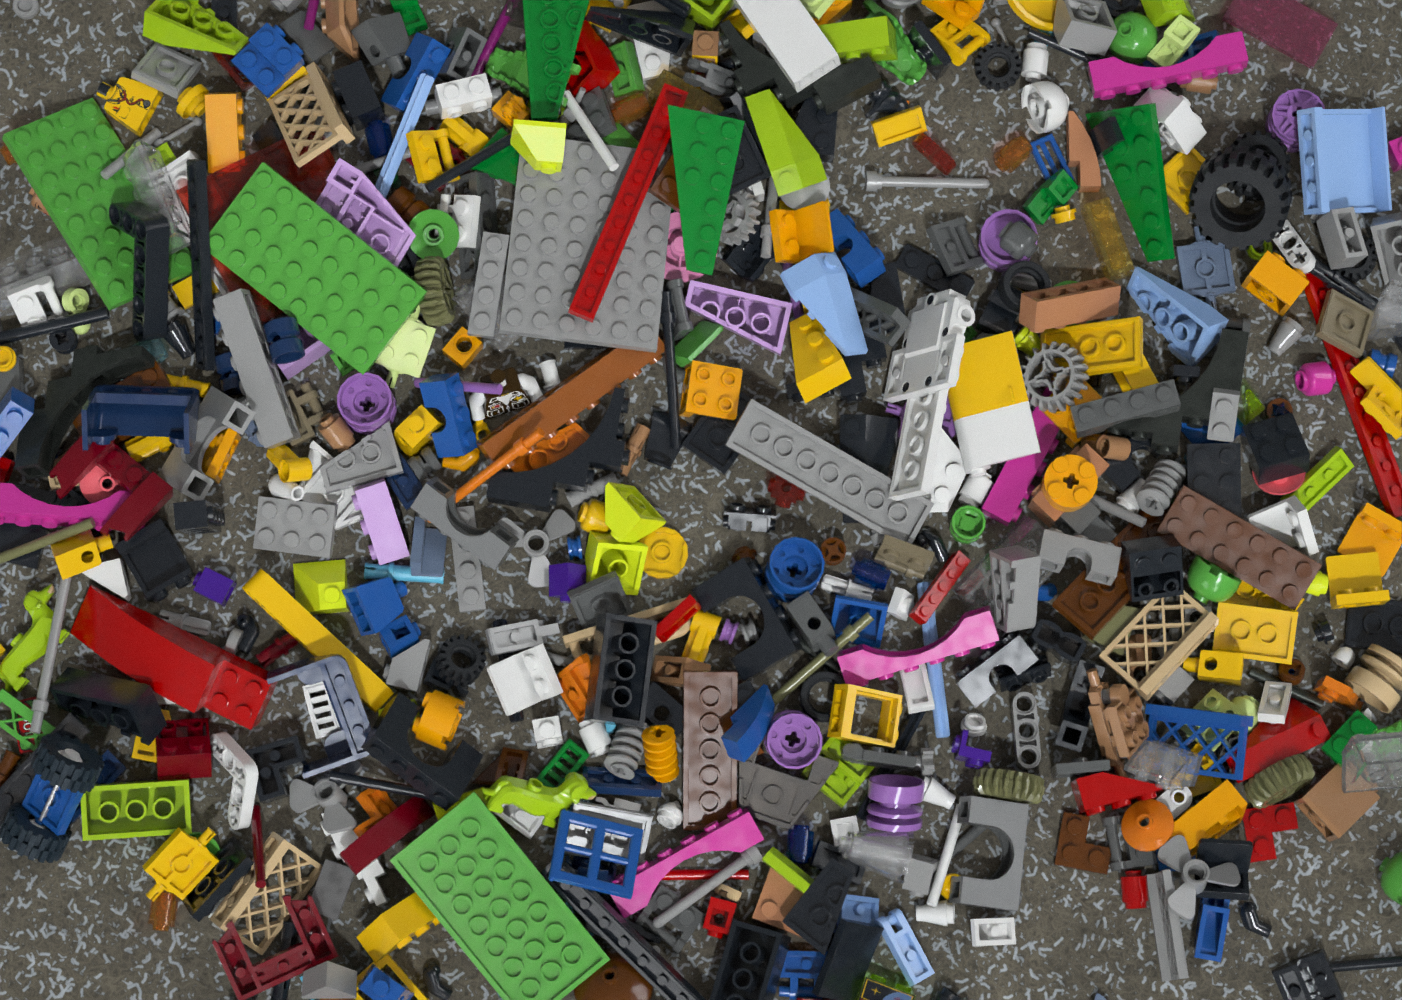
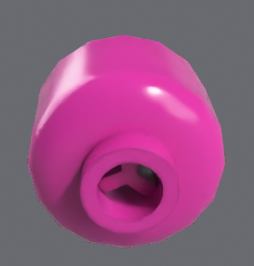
M1325 361L1304 363L1295 374L1296 387L1306 396L1328 394L1332 390L1333 384L1336 383V373Z

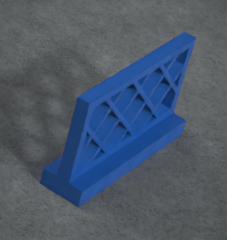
M1146 703L1145 714H1149V737L1146 741L1144 767L1243 781L1248 727H1253L1254 716ZM1157 721H1163L1169 729L1162 738L1156 732ZM1184 724H1187L1193 734L1184 741L1177 731ZM1208 727L1212 728L1217 736L1209 744L1201 735ZM1232 730L1239 731L1238 743L1233 748L1225 739V736ZM1173 735L1180 746L1171 753L1164 742ZM1197 738L1204 749L1194 756L1188 745ZM1221 741L1228 752L1218 759L1212 748ZM1160 746L1167 757L1160 763H1153L1154 751ZM1182 750L1190 759L1183 767L1174 758ZM1207 753L1214 764L1209 769L1204 770L1198 760ZM1230 756L1236 762L1235 774L1228 773L1222 765Z

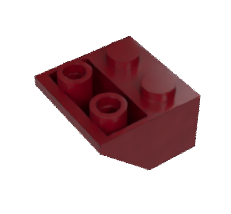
M208 718L166 720L167 725L155 738L158 781L212 777Z

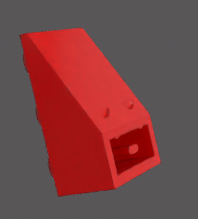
M1105 772L1077 778L1071 782L1079 813L1086 812L1087 817L1106 811L1105 807L1109 805L1114 810L1131 804L1132 799L1137 798L1138 801L1154 799L1157 797L1156 793L1162 790V785Z

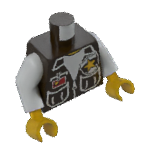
M510 367L504 370L496 369L491 374L479 378L481 383L501 384L503 391L500 395L474 392L470 395L469 404L472 420L475 421L472 428L476 439L479 440L478 434L482 430H485L486 435L490 433L483 419L493 418L527 407L543 395L533 376L519 373L515 367Z

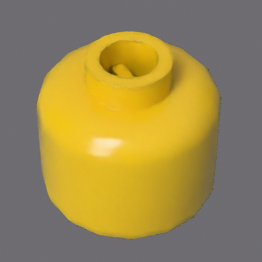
M594 498L588 502H583L577 516L581 529L589 533L590 531L599 533L611 531L605 524V502Z

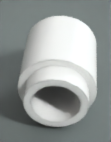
M1032 42L1028 43L1026 49H1024L1021 75L1025 77L1026 81L1033 83L1046 78L1049 59L1047 45Z
M987 473L983 476L971 477V474H969L959 492L961 496L958 501L965 506H975L976 508L982 506L994 485L991 481L992 476Z
M590 721L580 722L578 724L581 729L579 733L588 754L594 753L598 757L607 753L612 740L609 733H607L605 724Z

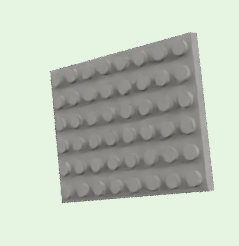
M565 139L561 172L554 174H545L541 170H534L519 154L499 328L500 334L656 353L671 207L647 192L593 323L568 313L637 148L606 145L619 164V167L614 171L609 170L591 142ZM664 152L659 163V166L656 170V173L653 177V180L651 182V185L660 173L661 169L665 165L671 153Z

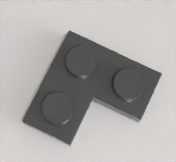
M598 86L584 94L579 105L601 139L616 131L617 127L604 90ZM578 122L566 128L565 139L591 142Z

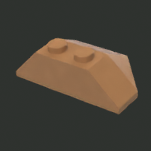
M320 0L321 9H326V18L321 19L322 32L327 34V37L333 42L335 47L353 63L361 60L360 45L351 30L359 25L358 0Z

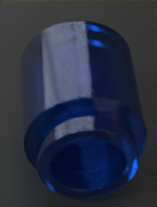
M382 120L368 123L364 133L370 154L374 155V159L387 155L393 142L389 124L383 123Z
M863 557L862 561L856 560L851 574L855 576L854 581L874 590L878 588L884 590L892 571L886 569L887 566Z
M794 824L793 829H788L786 855H788V859L793 863L809 864L810 857L813 855L815 833L814 831H809L810 826Z

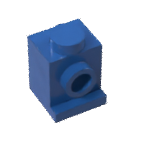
M407 615L390 622L379 631L380 641L391 660L393 657L419 643V637L422 636L416 622L411 623Z

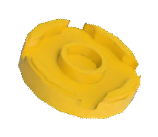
M660 527L639 540L640 543L648 546L643 569L648 576L656 579H669L679 574L685 567L688 559V547L684 538L676 530Z

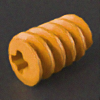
M669 725L647 727L641 735L646 772L653 776L657 782H670L679 775L680 771L675 730Z

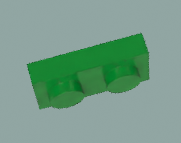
M1357 709L1321 747V750L1342 768L1377 731L1378 727Z

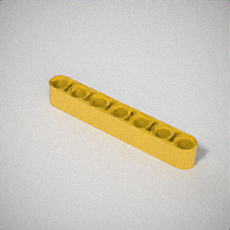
M260 568L243 585L242 589L314 657L331 654L343 656L348 662L362 702L376 713L394 694L375 673L264 570Z

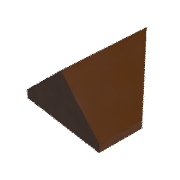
M503 747L502 753L471 784L491 787L499 777L505 775L524 779L529 751Z

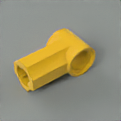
M460 117L446 118L439 126V129H448L449 139L459 146L458 148L464 152L463 155L465 156L469 155L471 157L478 153L490 141L483 132L477 128L473 129Z
M137 436L125 442L128 453L136 462H140L158 452H166L173 445L175 447V444L169 441V437Z
M286 444L273 449H267L266 457L278 469L279 478L283 483L308 481L311 479L313 468L309 458H299Z
M700 609L694 615L689 630L691 632L681 657H687L704 663L710 643L716 636V631L722 617L709 612L704 613Z

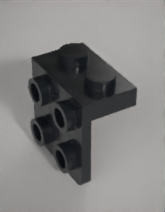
M1200 839L1195 859L1204 861L1209 869L1224 863H1233L1238 868L1241 881L1235 887L1207 882L1203 892L1197 894L1196 898L1248 901V870L1253 852V843L1243 840ZM1193 874V880H1200L1198 875Z

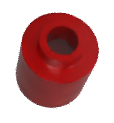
M1141 870L1125 871V876L1120 877L1122 902L1125 903V909L1147 908L1146 901H1149L1147 875H1142Z

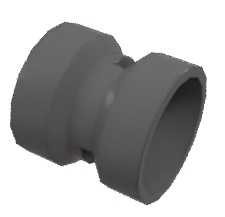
M429 446L422 449L421 454L417 457L412 456L406 460L420 482L426 479L430 472H437L442 468Z

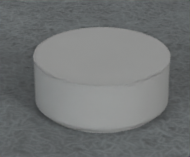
M14 0L13 10L21 19H32L39 12L38 0Z
M233 628L224 650L235 655L238 650L237 647L243 638L244 631Z

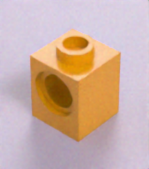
M462 326L442 351L448 359L464 371L484 346L480 341L482 337L468 336V330ZM463 341H468L472 344L471 349L467 352L458 350V345Z

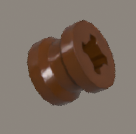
M830 537L821 544L820 551L822 552L825 564L836 566L844 560L846 546L841 539Z

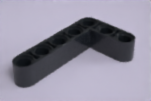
M137 200L112 203L109 207V218L112 225L134 238L132 317L134 337L139 342L164 338L167 334L169 222L164 215Z

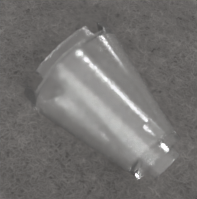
M850 831L846 833V836L840 837L838 852H842L843 859L896 883L903 884L905 880L901 875L907 876L913 846L908 845L909 838L914 839V832Z

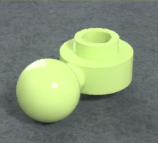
M71 287L64 292L62 306L66 312L76 314L84 312L88 308L89 296L84 289ZM91 323L71 329L75 334L83 335L89 331Z

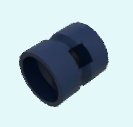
M278 318L264 325L266 340L268 343H271L269 352L274 364L295 362L305 356L303 342L300 338H297L300 335V330L296 318Z
M231 352L215 357L216 371L222 376L218 380L220 391L228 396L242 393L239 387V381L241 380L238 371H235L231 365Z

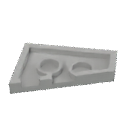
M389 421L382 425L380 429L371 435H367L359 443L343 451L320 467L327 494L404 473Z

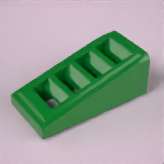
M569 738L536 779L541 781L543 786L556 788L545 778L549 775L560 786L565 781V777L561 778L553 771V768H558L565 775L571 772H578L590 754ZM568 749L580 758L577 762L566 754ZM561 758L573 766L571 770L559 762Z

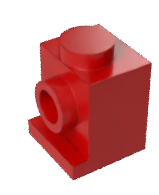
M711 896L703 924V929L707 930L706 935L722 939L723 934L729 935L737 903ZM716 914H721L724 916V922L722 924H716L714 922V916Z

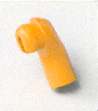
M475 448L464 456L444 457L442 467L462 472L467 471L478 463L480 450Z

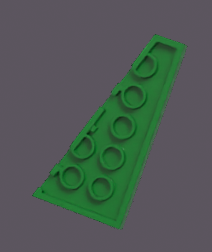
M522 0L531 121H556L558 119L590 0Z
M1156 103L1086 114L1091 129L1108 117L1115 116L1125 140L1114 146L1113 151L1103 157L1147 262L1175 259Z
M668 105L686 271L712 276L745 121Z

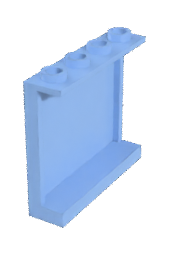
M1313 107L1297 110L1304 215H1325L1332 209L1354 207L1355 214L1391 211L1392 198L1385 107L1372 109H1322V107Z

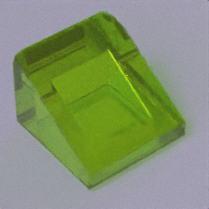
M1247 389L1241 397L1246 424H1249L1264 411L1265 406L1250 389Z

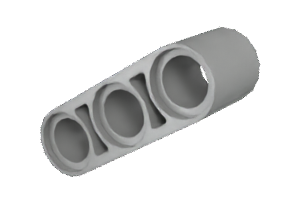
M1020 692L1012 699L1010 706L1014 755L1017 766L1022 770L1028 771L1035 768L1041 760L1037 702L1031 693ZM1018 699H1027L1030 703V709L1025 712L1019 710L1016 705ZM1026 724L1032 728V736L1030 738H1024L1019 734L1020 725ZM1023 751L1033 753L1035 757L1033 764L1023 763L1021 759Z

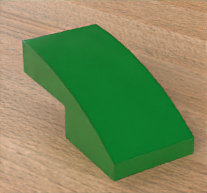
M390 0L394 13L400 12L408 36L428 29L418 0Z
M1060 169L1029 197L1022 208L1036 224L1043 225L1053 213L1054 208L1064 206L1079 186L1064 169Z

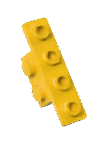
M1367 356L1350 371L1367 390L1360 404L1368 414L1372 415L1381 424L1385 432L1391 434L1397 440L1402 436V389L1371 357Z

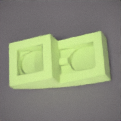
M1180 14L1165 30L1164 37L1147 55V60L1156 67L1176 64L1200 32V28Z

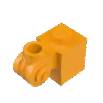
M509 90L491 109L493 116L511 132L514 119L528 120L531 118L530 108L526 106L524 99L521 96L514 95Z

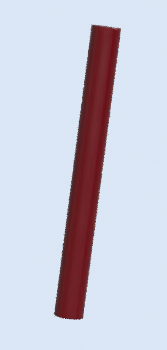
M254 805L251 830L255 886L257 888H264L266 886L261 807Z

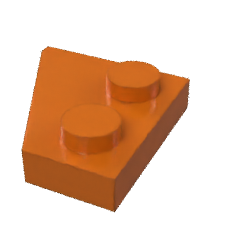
M587 653L579 656L557 674L563 689V693L560 695L578 723L584 721L591 663Z
M1327 675L1318 680L1313 691L1319 693L1317 697L1325 702L1332 703L1335 701L1354 711L1357 709L1360 711L1364 704L1358 700L1359 697L1351 687Z

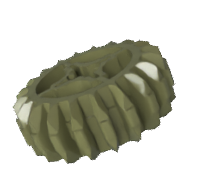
M428 256L424 259H419L415 265L414 279L428 291L419 304L423 319L431 327L445 326L452 323L455 318L456 303L450 271L445 260L440 256Z
M1292 755L1255 774L1253 778L1246 782L1244 791L1248 801L1252 803L1254 808H1266L1288 798L1313 780L1315 772L1311 762L1305 755Z
M977 769L972 783L973 793L980 797L1023 804H1038L1042 802L1045 792V780L1042 777L1004 769Z

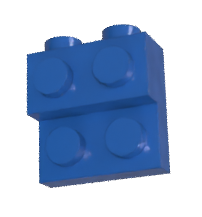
M268 23L262 26L249 39V44L231 60L232 64L267 99L305 65L301 57L304 54L301 48L294 42L289 45L283 39L286 36L283 30L276 24L271 27Z

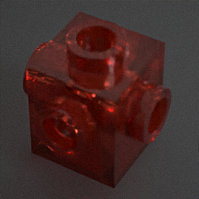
M776 475V478L771 477L767 492L771 493V499L775 500V505L790 509L791 505L797 507L798 501L803 502L806 494L804 490ZM790 486L792 488L789 492H784V487Z

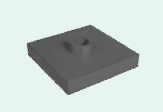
M612 571L567 592L582 629L596 626L597 616L600 614L612 613L626 616L633 612L616 571Z
M1087 758L1071 759L1072 763L1055 764L1051 768V776L1055 779L1089 776L1100 772L1106 773L1110 770V759L1088 761Z

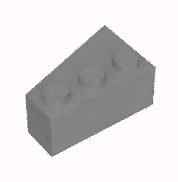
M1019 545L989 550L996 627L1006 633L1034 628L1037 617L1041 555Z

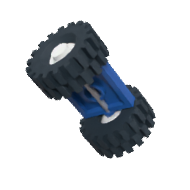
M59 733L43 736L31 760V768H34L36 775L21 805L15 803L14 806H10L0 827V838H3V844H9L8 848L11 851L16 850L18 855H26L32 861L34 858L41 863H44L45 860L48 863H53L54 860L58 861L62 857L72 835L69 824L79 802L86 791H92L104 767L103 757L97 755L98 751L90 749L89 744H82L79 739L75 738L73 740L65 734L63 737Z

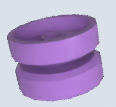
M1004 209L995 212L986 219L978 238L979 254L984 259L985 264L997 272L1006 271L1016 262L1030 261L1031 257L1027 258L1024 256L1022 259L1016 260L1004 251L999 244L1000 238L998 236L1010 221L1013 223L1022 221L1037 233L1033 221L1026 214L1018 210Z

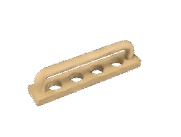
M685 598L628 616L656 621L665 618ZM691 619L667 641L684 636L690 630ZM596 626L562 636L565 647L570 648L574 659L583 655L580 644L595 639ZM655 636L654 645L661 644L662 642ZM592 654L589 655L590 663L592 662Z

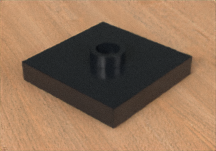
M920 20L913 25L907 37L913 45L914 52L917 53L923 62H926L927 69L938 80L945 74L951 63V58L923 21Z

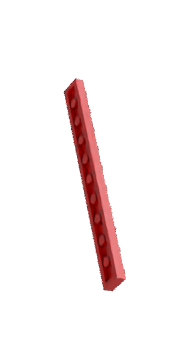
M664 83L568 313L593 323L671 137L668 105L683 108L689 92Z
M1306 273V280L1309 281V284L1305 287L1304 291L1316 324H1318L1326 293L1333 288L1328 289L1317 277L1311 273ZM1323 340L1384 509L1387 514L1394 518L1402 517L1401 472L1386 432L1381 424L1372 415L1368 414L1360 404L1367 390L1350 373L1351 369L1360 362L1359 358H1355Z

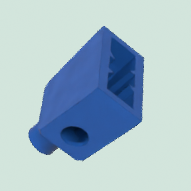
M385 577L345 588L342 592L361 636L378 633L403 612L404 607L400 598L406 596L408 590L402 581L394 584L390 577Z
M372 964L357 985L358 989L373 1000H411L414 996L413 992L374 964Z

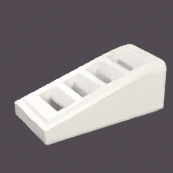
M323 681L313 685L302 686L316 739L327 737L332 732L341 730ZM325 690V695L311 697V693ZM328 700L329 705L314 708L313 704ZM331 711V716L319 719L316 717V714ZM334 722L332 727L319 729L320 724Z

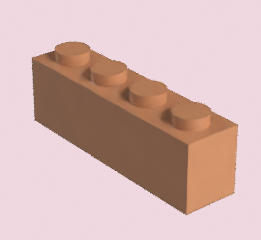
M1103 277L1021 293L1019 323L1029 328L1031 332L1042 333L1045 329H1062L1070 324H1085L1086 321L1106 320L1107 317L1118 315L1121 285Z

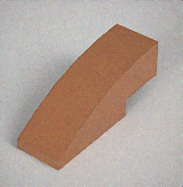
M1068 111L1066 116L1068 167H1077L1078 192H1099L1101 188L1100 168L1092 141L1075 112Z

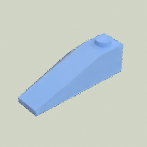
M835 252L813 254L780 274L790 296L796 303L801 301L809 310L807 315L812 320L817 319L825 328L824 334L844 356L860 355L868 352L848 277Z
M1140 267L1134 268L1126 288L1142 312L1148 313L1156 324L1154 329L1158 334L1162 333L1169 343L1167 347L1171 353L1187 366H1196L1219 342L1222 328L1225 329L1229 320L1209 304Z

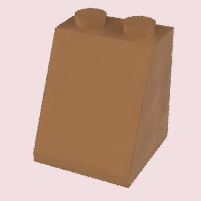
M1350 759L1342 768L1335 763L1293 801L1329 842L1339 839L1380 799L1377 794V787L1370 780L1367 779L1365 781L1358 774L1360 769Z

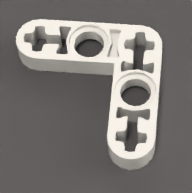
M227 732L212 734L210 736L211 752L233 776L228 807V822L234 830L248 828L251 824L258 782L257 765Z

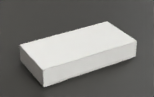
M925 663L919 665V668L912 672L905 673L904 670L899 671L908 713L934 710L935 705Z

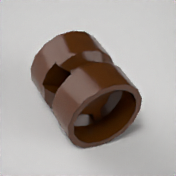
M403 185L387 201L409 226L411 220L418 213L432 208L421 199L415 200L416 195Z

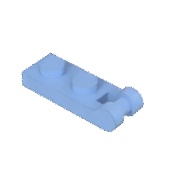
M895 908L888 912V916H881L874 920V924L884 928L882 936L910 987L935 973L900 909ZM895 925L898 932L895 933L891 926Z

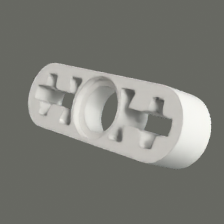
M1286 219L1282 228L1285 232L1281 234L1276 233L1273 241L1290 265L1306 274L1314 268L1316 259ZM1289 239H1296L1293 247L1284 248L1285 243ZM1299 253L1305 259V262L1302 264L1296 257V255H1298Z

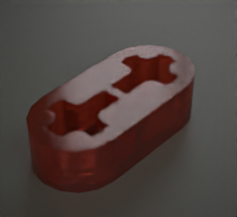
M920 133L912 142L913 146L944 175H948L957 166L955 161L926 134Z

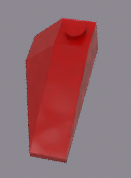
M584 20L573 60L574 64L581 66V71L578 76L571 75L566 86V90H569L574 98L580 87L586 89L585 94L598 86L604 89L620 73L611 51L588 21Z
M1291 698L1285 724L1259 722L1247 737L1243 781L1255 776V774L1260 773L1263 769L1277 763L1279 760L1281 761L1286 757L1303 753L1329 740L1331 735L1321 715L1296 699ZM1230 756L1226 761L1232 773L1235 774L1236 762Z

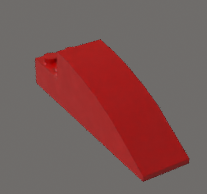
M93 585L89 587L70 631L73 636L108 663L139 683L150 685L154 692L193 713L205 707L250 730L260 723L278 683L277 681L268 685L267 674L269 671Z

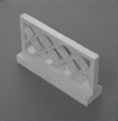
M1169 869L1154 874H1147L1149 906L1161 982L1189 978L1180 918L1167 905L1169 896L1175 892L1173 872Z

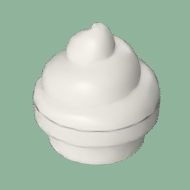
M679 801L663 804L657 811L658 822L666 828L674 829L683 821V812Z

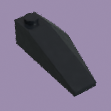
M591 6L585 17V20L678 57L682 56L691 42L695 27V21L690 20L688 16L682 18L676 13Z
M867 414L841 415L840 450L887 476L893 454L896 453L898 447L899 419ZM843 513V523H860Z

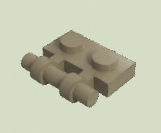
M310 382L300 386L304 395L298 398L292 389L286 392L301 438L290 442L292 448L316 437L312 427L320 425V419L328 414L326 410H323L318 400L320 396L317 390H313ZM309 404L314 413L309 418L306 417L302 406Z
M885 534L873 562L883 565L882 568L889 571L894 569L905 573L904 576L908 578L916 577L923 580L925 573L932 563L935 552Z

